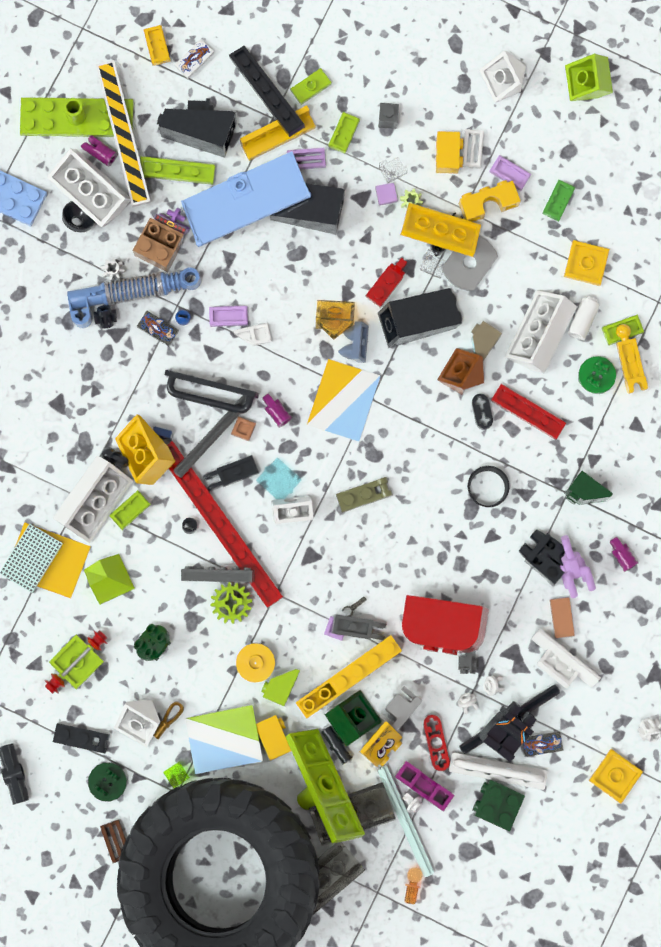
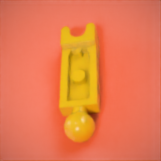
M621 324L617 327L616 334L622 341L617 342L616 346L625 379L626 391L628 394L633 393L635 383L639 384L641 390H647L648 385L644 376L636 338L629 340L631 329L628 325Z

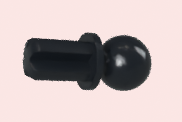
M111 447L105 448L101 453V457L114 466L117 465L120 468H124L129 465L128 458L122 456L119 451H115Z

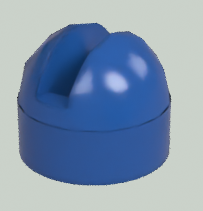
M179 310L175 315V319L179 325L185 326L190 322L191 316L187 310ZM178 315H185V316H188V317H187V318H183V317H178Z

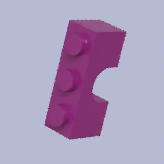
M407 761L403 763L394 776L443 812L455 796Z

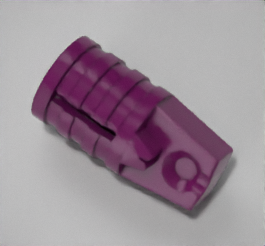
M269 393L262 397L267 405L264 408L265 411L271 416L278 428L284 426L292 419V416L285 410L279 399L274 401Z
M618 537L610 540V544L614 549L612 554L620 563L624 572L639 564L626 543L622 544Z

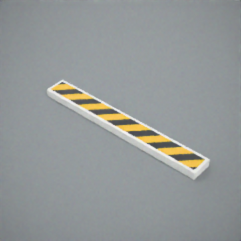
M111 60L96 64L132 208L149 204L151 202L115 62Z

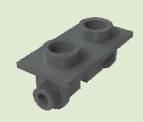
M478 649L466 653V656H459L458 670H460V674H468V670H470V674H475V670H478L479 662L478 658H476V651Z

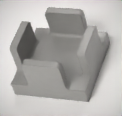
M405 686L401 690L412 701L408 702L400 694H397L385 708L395 718V721L391 722L382 713L378 716L384 722L387 721L396 731L401 728L422 702L419 697L415 696Z

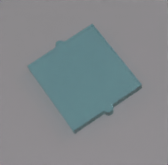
M278 457L269 467H265V471L256 479L276 500L285 499L289 493L292 494L293 489L302 481Z

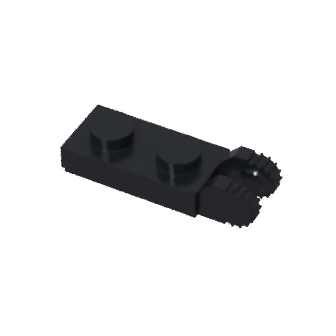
M251 455L219 467L217 470L204 475L203 478L204 480H210L219 475L221 481L207 487L208 491H213L222 486L226 487L257 475L259 471Z

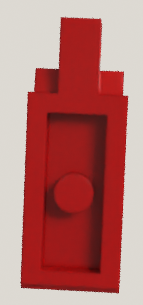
M400 258L396 265L391 263L365 297L381 308L402 281L405 272L402 270L407 265V261Z

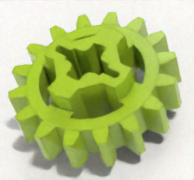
M228 582V587L221 584L220 591L214 590L217 595L211 596L215 603H211L210 606L216 608L212 613L219 614L218 620L223 617L225 624L228 620L235 624V619L242 622L241 616L248 617L246 610L251 611L252 609L248 606V604L252 603V600L247 599L250 593H244V586L239 589L238 583L234 587L230 582ZM227 591V596L219 601L220 596ZM234 591L239 592L243 598H237L234 595ZM230 594L233 601H237V604L233 605V612H231L229 605H226V602H229ZM240 606H244L242 611L236 615V610ZM219 608H225L229 616L223 614Z

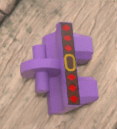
M176 208L175 211L168 209L166 214L172 218L162 213L156 214L154 218L158 222L184 235L189 233L191 228L177 221L184 222L186 218L180 215L182 210L180 208Z

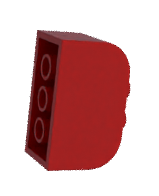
M406 595L402 630L409 641L423 646V650L438 652L439 649H442L443 653L457 655V652L470 653L477 650L484 641L489 609L479 605Z

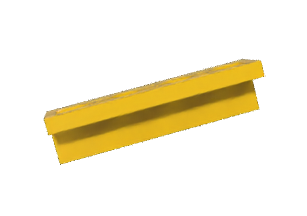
M306 105L295 111L304 123L305 128L290 137L276 120L240 138L241 147L248 160L250 161L315 129L316 126L310 116L308 106Z

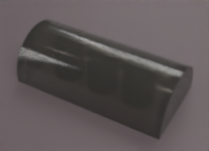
M383 782L348 794L364 831L396 820ZM316 806L309 808L321 846L332 843Z
M343 842L335 843L318 858L320 885L317 906L314 909L313 915L365 871Z

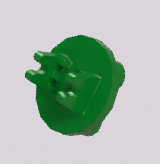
M600 356L585 360L578 372V382L586 391L593 394H603L610 390L616 380V369L608 359Z

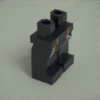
M536 529L530 536V539L537 546L532 549L525 543L518 552L525 558L524 562L545 578L550 585L554 586L565 573L560 565L563 566L561 558L564 556L565 550L563 544L551 537L550 534L546 533L545 535Z
M515 701L507 708L502 706L500 711L478 734L486 745L510 763L515 758L514 754L519 747L525 743L529 735L533 734L532 726L537 720L528 711L520 719L518 715L523 708Z

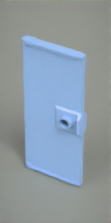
M291 151L247 172H240L231 176L227 181L182 200L181 203L193 232L196 245L201 247L311 197V192H309L294 153Z

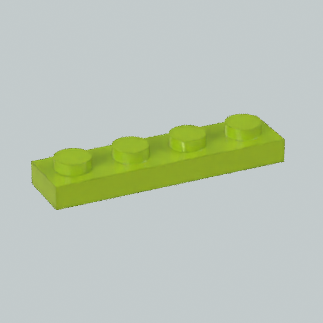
M140 156L144 177L209 185L214 183L215 165Z

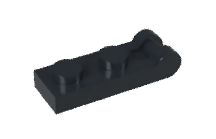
M57 723L52 742L106 754L107 748L105 746L110 734ZM94 737L99 738L98 746L92 745Z

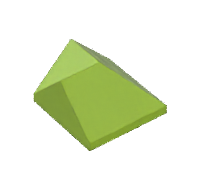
M120 554L98 560L84 569L88 583L99 605L135 589Z

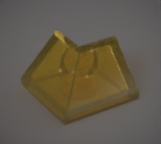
M317 300L315 329H323L333 340L354 325L355 302Z

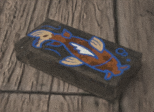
M149 311L145 312L137 325V328L168 347L179 332L178 329Z
M560 731L529 736L525 743L522 744L524 757L563 751Z

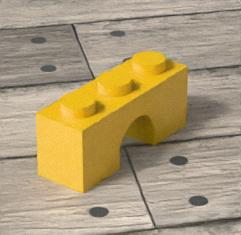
M505 180L499 182L496 187L490 188L487 186L480 189L478 193L472 194L470 192L462 195L458 204L464 220L475 222L484 218L483 204L485 202H496L501 212L518 207L521 201L514 182Z

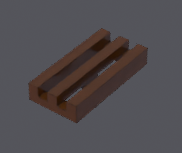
M119 819L100 826L112 863L119 862L121 854L113 828L114 825L117 826L122 844L124 845L126 841ZM108 827L119 856L118 858L115 857L106 831Z

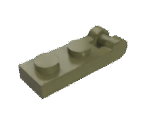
M387 477L337 493L336 497L341 512L343 513L393 496L392 491L387 486ZM380 486L382 493L376 494L375 488Z

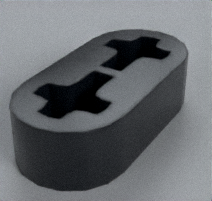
M477 394L471 402L475 423L479 429L487 430L493 423L489 399L484 394ZM478 398H481V401H485L482 406L483 410H480V406L475 404ZM483 413L485 419H489L487 426L479 422L482 419L481 414Z

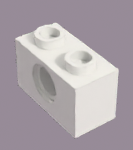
M310 496L271 500L275 524L314 520Z

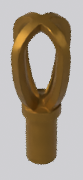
M174 702L169 706L163 720L160 722L161 724L153 735L156 739L159 740L164 731L183 713L184 707L181 703ZM178 705L180 707L179 712L173 719L167 722L169 713L174 706Z

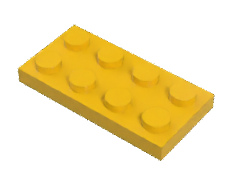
M409 203L400 235L473 257L476 251L481 224Z

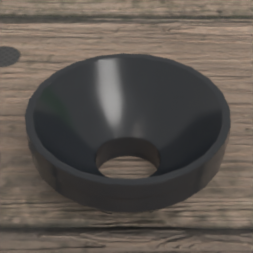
M73 201L64 206L62 221L67 228L74 232L82 233L89 231L94 226L95 221ZM72 219H80L82 225L73 224Z

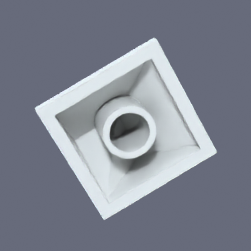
M503 51L479 70L495 103L521 92L526 66L508 51Z
M127 701L114 729L147 748L160 723L153 701Z

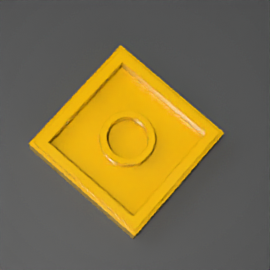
M573 240L564 277L601 286L610 249Z
M610 749L588 781L622 804L643 771Z

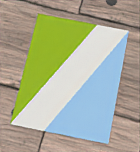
M253 705L185 718L195 774L263 761Z

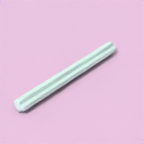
M384 766L378 769V774L424 877H428L434 873V870L388 766Z

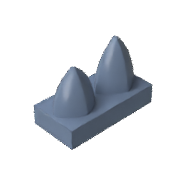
M355 321L354 325L348 327L343 334L353 343L338 350V353L358 363H366L369 326L362 321Z

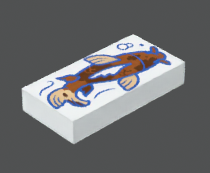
M200 39L174 65L189 79L214 54V51Z

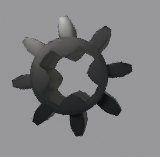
M109 305L99 306L97 312H94L95 325L99 324L100 328L103 329L111 328L114 322H117L116 309L111 310Z

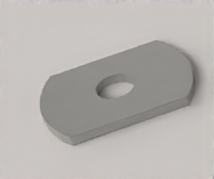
M480 236L478 237L476 251L473 256L476 260L474 268L468 269L463 265V259L468 255L454 251L442 266V271L448 281L462 290L474 291L498 257L493 246Z

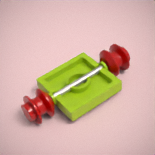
M94 630L95 635L87 637L90 643L88 645L76 634L49 661L59 672L58 675L51 673L52 679L50 681L45 680L47 683L45 687L52 694L54 692L59 694L58 688L60 686L65 688V682L63 681L65 679L77 690L104 663L93 651L94 648L101 651V645L103 643L108 644L106 642L108 638L100 630L98 632Z

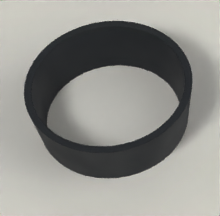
M482 466L470 475L467 488L471 499L476 504L483 507H495L507 498L510 484L508 477L501 469L495 466ZM484 471L496 473L504 482L505 490L503 497L493 505L478 503L470 491L473 478Z

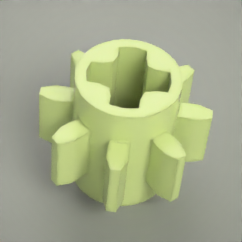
M414 188L410 192L405 190V197L400 196V201L404 202L401 208L407 209L408 204L412 203L408 202V198L411 200L415 199V202L412 204L420 206L423 204V201L419 200L422 194H417Z

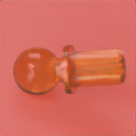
M413 867L407 872V878L410 883L405 884L407 888L404 902L408 904L416 903L418 888H421V886H417V883L422 880L423 874L417 867Z

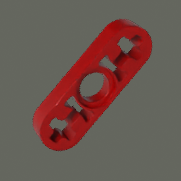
M429 715L424 719L423 727L431 763L435 770L444 771L448 768L450 761L441 721L437 716ZM430 718H433V721H437L435 732L439 730L440 734H434L429 737L428 732L431 733L432 729L430 726L427 727V723L430 721ZM434 737H438L442 741V745L438 749L431 746V740ZM444 749V754L440 753L442 759L446 760V763L440 768L439 765L435 764L438 756L437 754L433 756L432 752H439Z

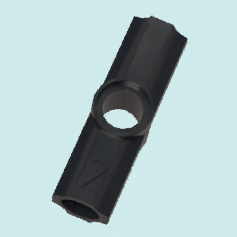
M14 743L1 746V773L4 783L8 787L12 805L28 801V791L24 782L25 774L21 763H19Z

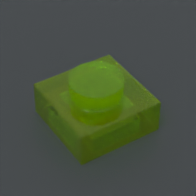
M180 761L163 772L173 789L190 778Z

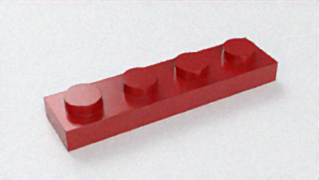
M500 384L491 399L493 403L557 440L566 425V422Z

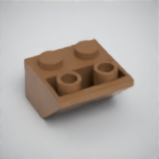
M149 218L132 251L134 256L168 272L177 256L184 234Z

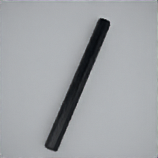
M552 685L521 705L523 710L518 717L521 719L527 711L529 713L560 694L559 688L556 685ZM476 734L462 743L459 748L463 754H467L484 742Z

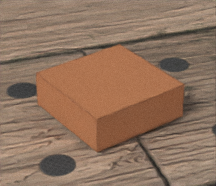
M238 416L231 435L249 442L256 423Z

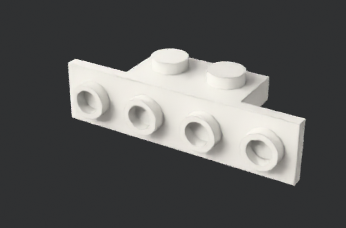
M539 629L531 638V640L546 651L536 665L566 689L571 685L576 676L591 688L601 679L594 670L588 668L579 658L568 652L563 645L553 640L548 633Z

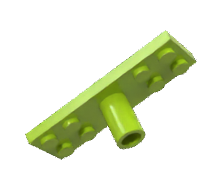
M21 97L20 136L90 137L92 135L94 137H114L105 99ZM124 99L133 132L134 100Z
M313 729L289 733L286 736V740L307 785L297 795V802L300 807L310 810L316 806L332 844L361 838L365 835V832L319 730Z

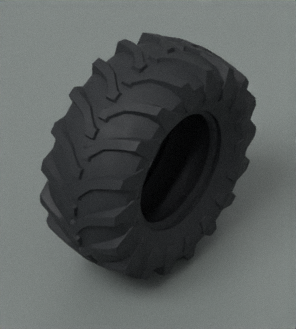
M206 778L188 782L181 787L178 786L158 798L152 806H149L131 828L130 834L127 836L122 847L118 862L117 898L121 903L120 907L126 927L132 935H135L134 939L140 947H295L310 925L314 909L317 906L320 885L318 874L320 871L316 850L310 841L311 836L300 818L291 811L292 808L275 794L264 790L261 786L231 778ZM205 831H226L243 838L255 849L264 866L266 887L261 905L251 919L240 925L229 928L206 926L190 917L177 900L173 886V871L176 859L182 848L193 837Z

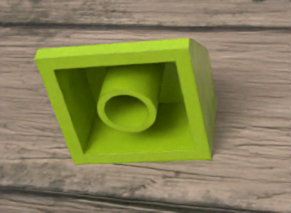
M594 53L565 65L570 101L598 99L613 93L608 57Z

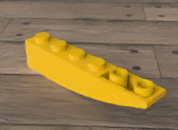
M390 635L296 702L297 706L306 719L401 653V648L392 635Z

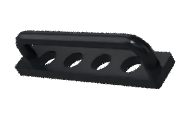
M165 370L164 375L169 376L167 391L175 398L243 414L250 410L253 399H258L259 393ZM177 378L245 395L246 400L243 406H238L174 389L175 380Z

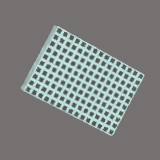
M29 524L2 567L0 574L33 593L63 543Z

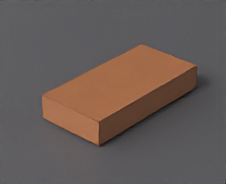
M570 598L550 600L554 637L575 636Z

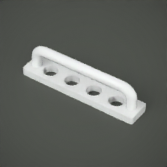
M459 753L451 754L449 772L541 790L545 789L548 774L546 770Z

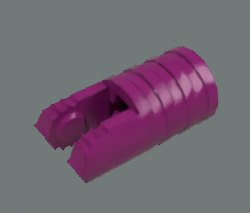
M91 135L88 138L90 144L84 142L81 148L106 166H111L118 153Z

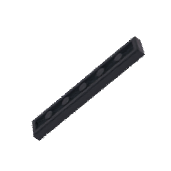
M245 46L229 54L230 60L289 137L305 128L302 120Z

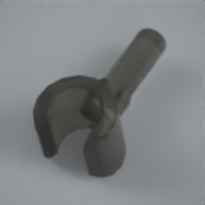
M363 596L351 606H345L342 612L346 608H350L351 614L348 616H353L354 610L367 599Z

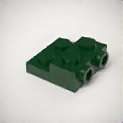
M488 780V783L484 782L481 787L480 793H482L480 801L476 800L472 811L475 812L473 816L510 832L525 795L497 782Z

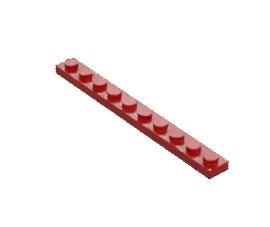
M171 441L167 446L175 462L169 467L170 472L239 569L251 568V570H255L254 582L250 583V585L268 609L282 599L283 596L194 470L190 468L181 478L174 473V469L181 463L184 456L174 442Z

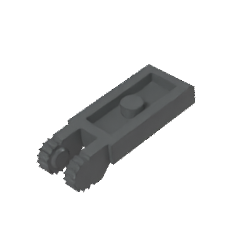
M334 614L331 634L384 640L385 636L382 634H371L372 626L383 629L386 628L387 624L373 622V620Z

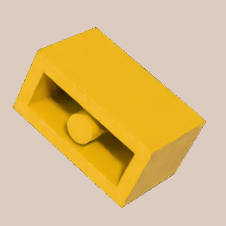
M437 131L436 173L458 174L459 168H463V156H460V150H463V138H460V132Z
M275 715L256 723L257 732L270 761L291 752L283 729L286 727L282 718H277Z

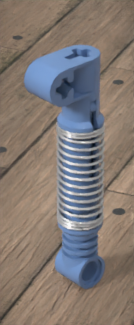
M186 268L180 271V274L175 272V275L173 273L168 275V273L157 272L156 276L154 273L152 276L148 274V277L144 275V278L140 275V278L137 276L135 279L132 277L131 280L127 278V281L119 279L118 282L115 280L114 283L110 281V284L109 282H103L100 286L67 291L71 318L77 327L86 328L92 322L90 306L101 304L110 306L114 305V302L117 304L119 303L118 301L123 303V300L131 302V299L134 301L135 298L140 300V297L144 299L145 296L148 299V296L152 298V295L156 297V291L160 297L168 295L171 289L173 291H176L177 288L178 291L181 288L183 290H195L200 286L201 278L196 269ZM189 275L196 277L195 281L191 283L187 282L186 278ZM87 307L86 309H81L82 313L84 314L83 320L80 321V313L78 312V310L74 311V309Z

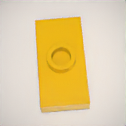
M162 25L143 29L152 66L171 62Z

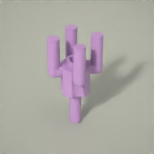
M567 535L562 536L561 541L565 554L561 558L563 566L560 565V567L565 572L561 577L565 589L569 590L571 598L578 597L574 579L582 577V581L587 583L588 590L594 591L596 586L590 568L586 566L579 552H573L569 537Z

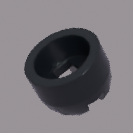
M186 518L182 522V530L186 534H193L197 530L196 520Z

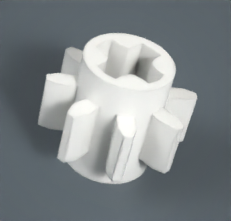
M113 257L112 261L105 259V266H101V270L106 271L103 273V277H109L110 281L116 278L119 280L120 273H125L124 269H120L123 265L122 261L117 263L115 257ZM113 267L116 269V272L113 273L109 268Z
M651 718L644 719L639 725L640 728L637 729L643 741L648 739L649 742L659 740L661 737V724L658 719L655 721Z

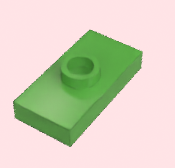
M558 179L542 214L559 222L575 187Z

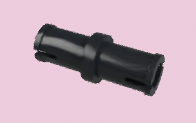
M332 726L327 727L321 732L331 746L330 750L335 752L342 765L353 758Z

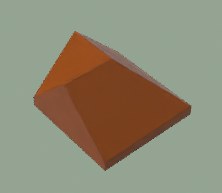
M456 348L437 380L463 395L466 389L484 383L483 357Z

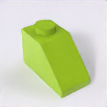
M295 669L270 679L269 683L265 681L261 690L264 693L263 698L284 707L300 670Z

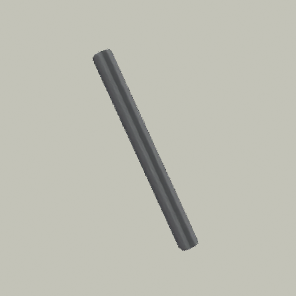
M242 395L234 405L243 406L246 396ZM228 411L174 469V473L180 478L183 477L240 414Z

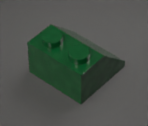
M583 471L577 475L564 493L567 496L566 499L574 505L576 503L584 505L606 502L613 495L612 492Z
M361 690L324 714L346 747L382 722Z

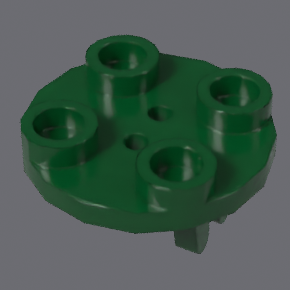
M149 624L134 643V649H136L139 658L145 661H158L167 646L171 644L169 632L163 626Z
M114 763L97 765L88 777L90 793L100 801L111 802L118 799L127 787L125 772Z

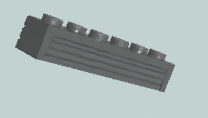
M185 566V568L181 569V581L253 583L255 570H251V568L239 570V567H232V570L227 569V567H220V569L208 567V569H204L202 566L192 569V566Z

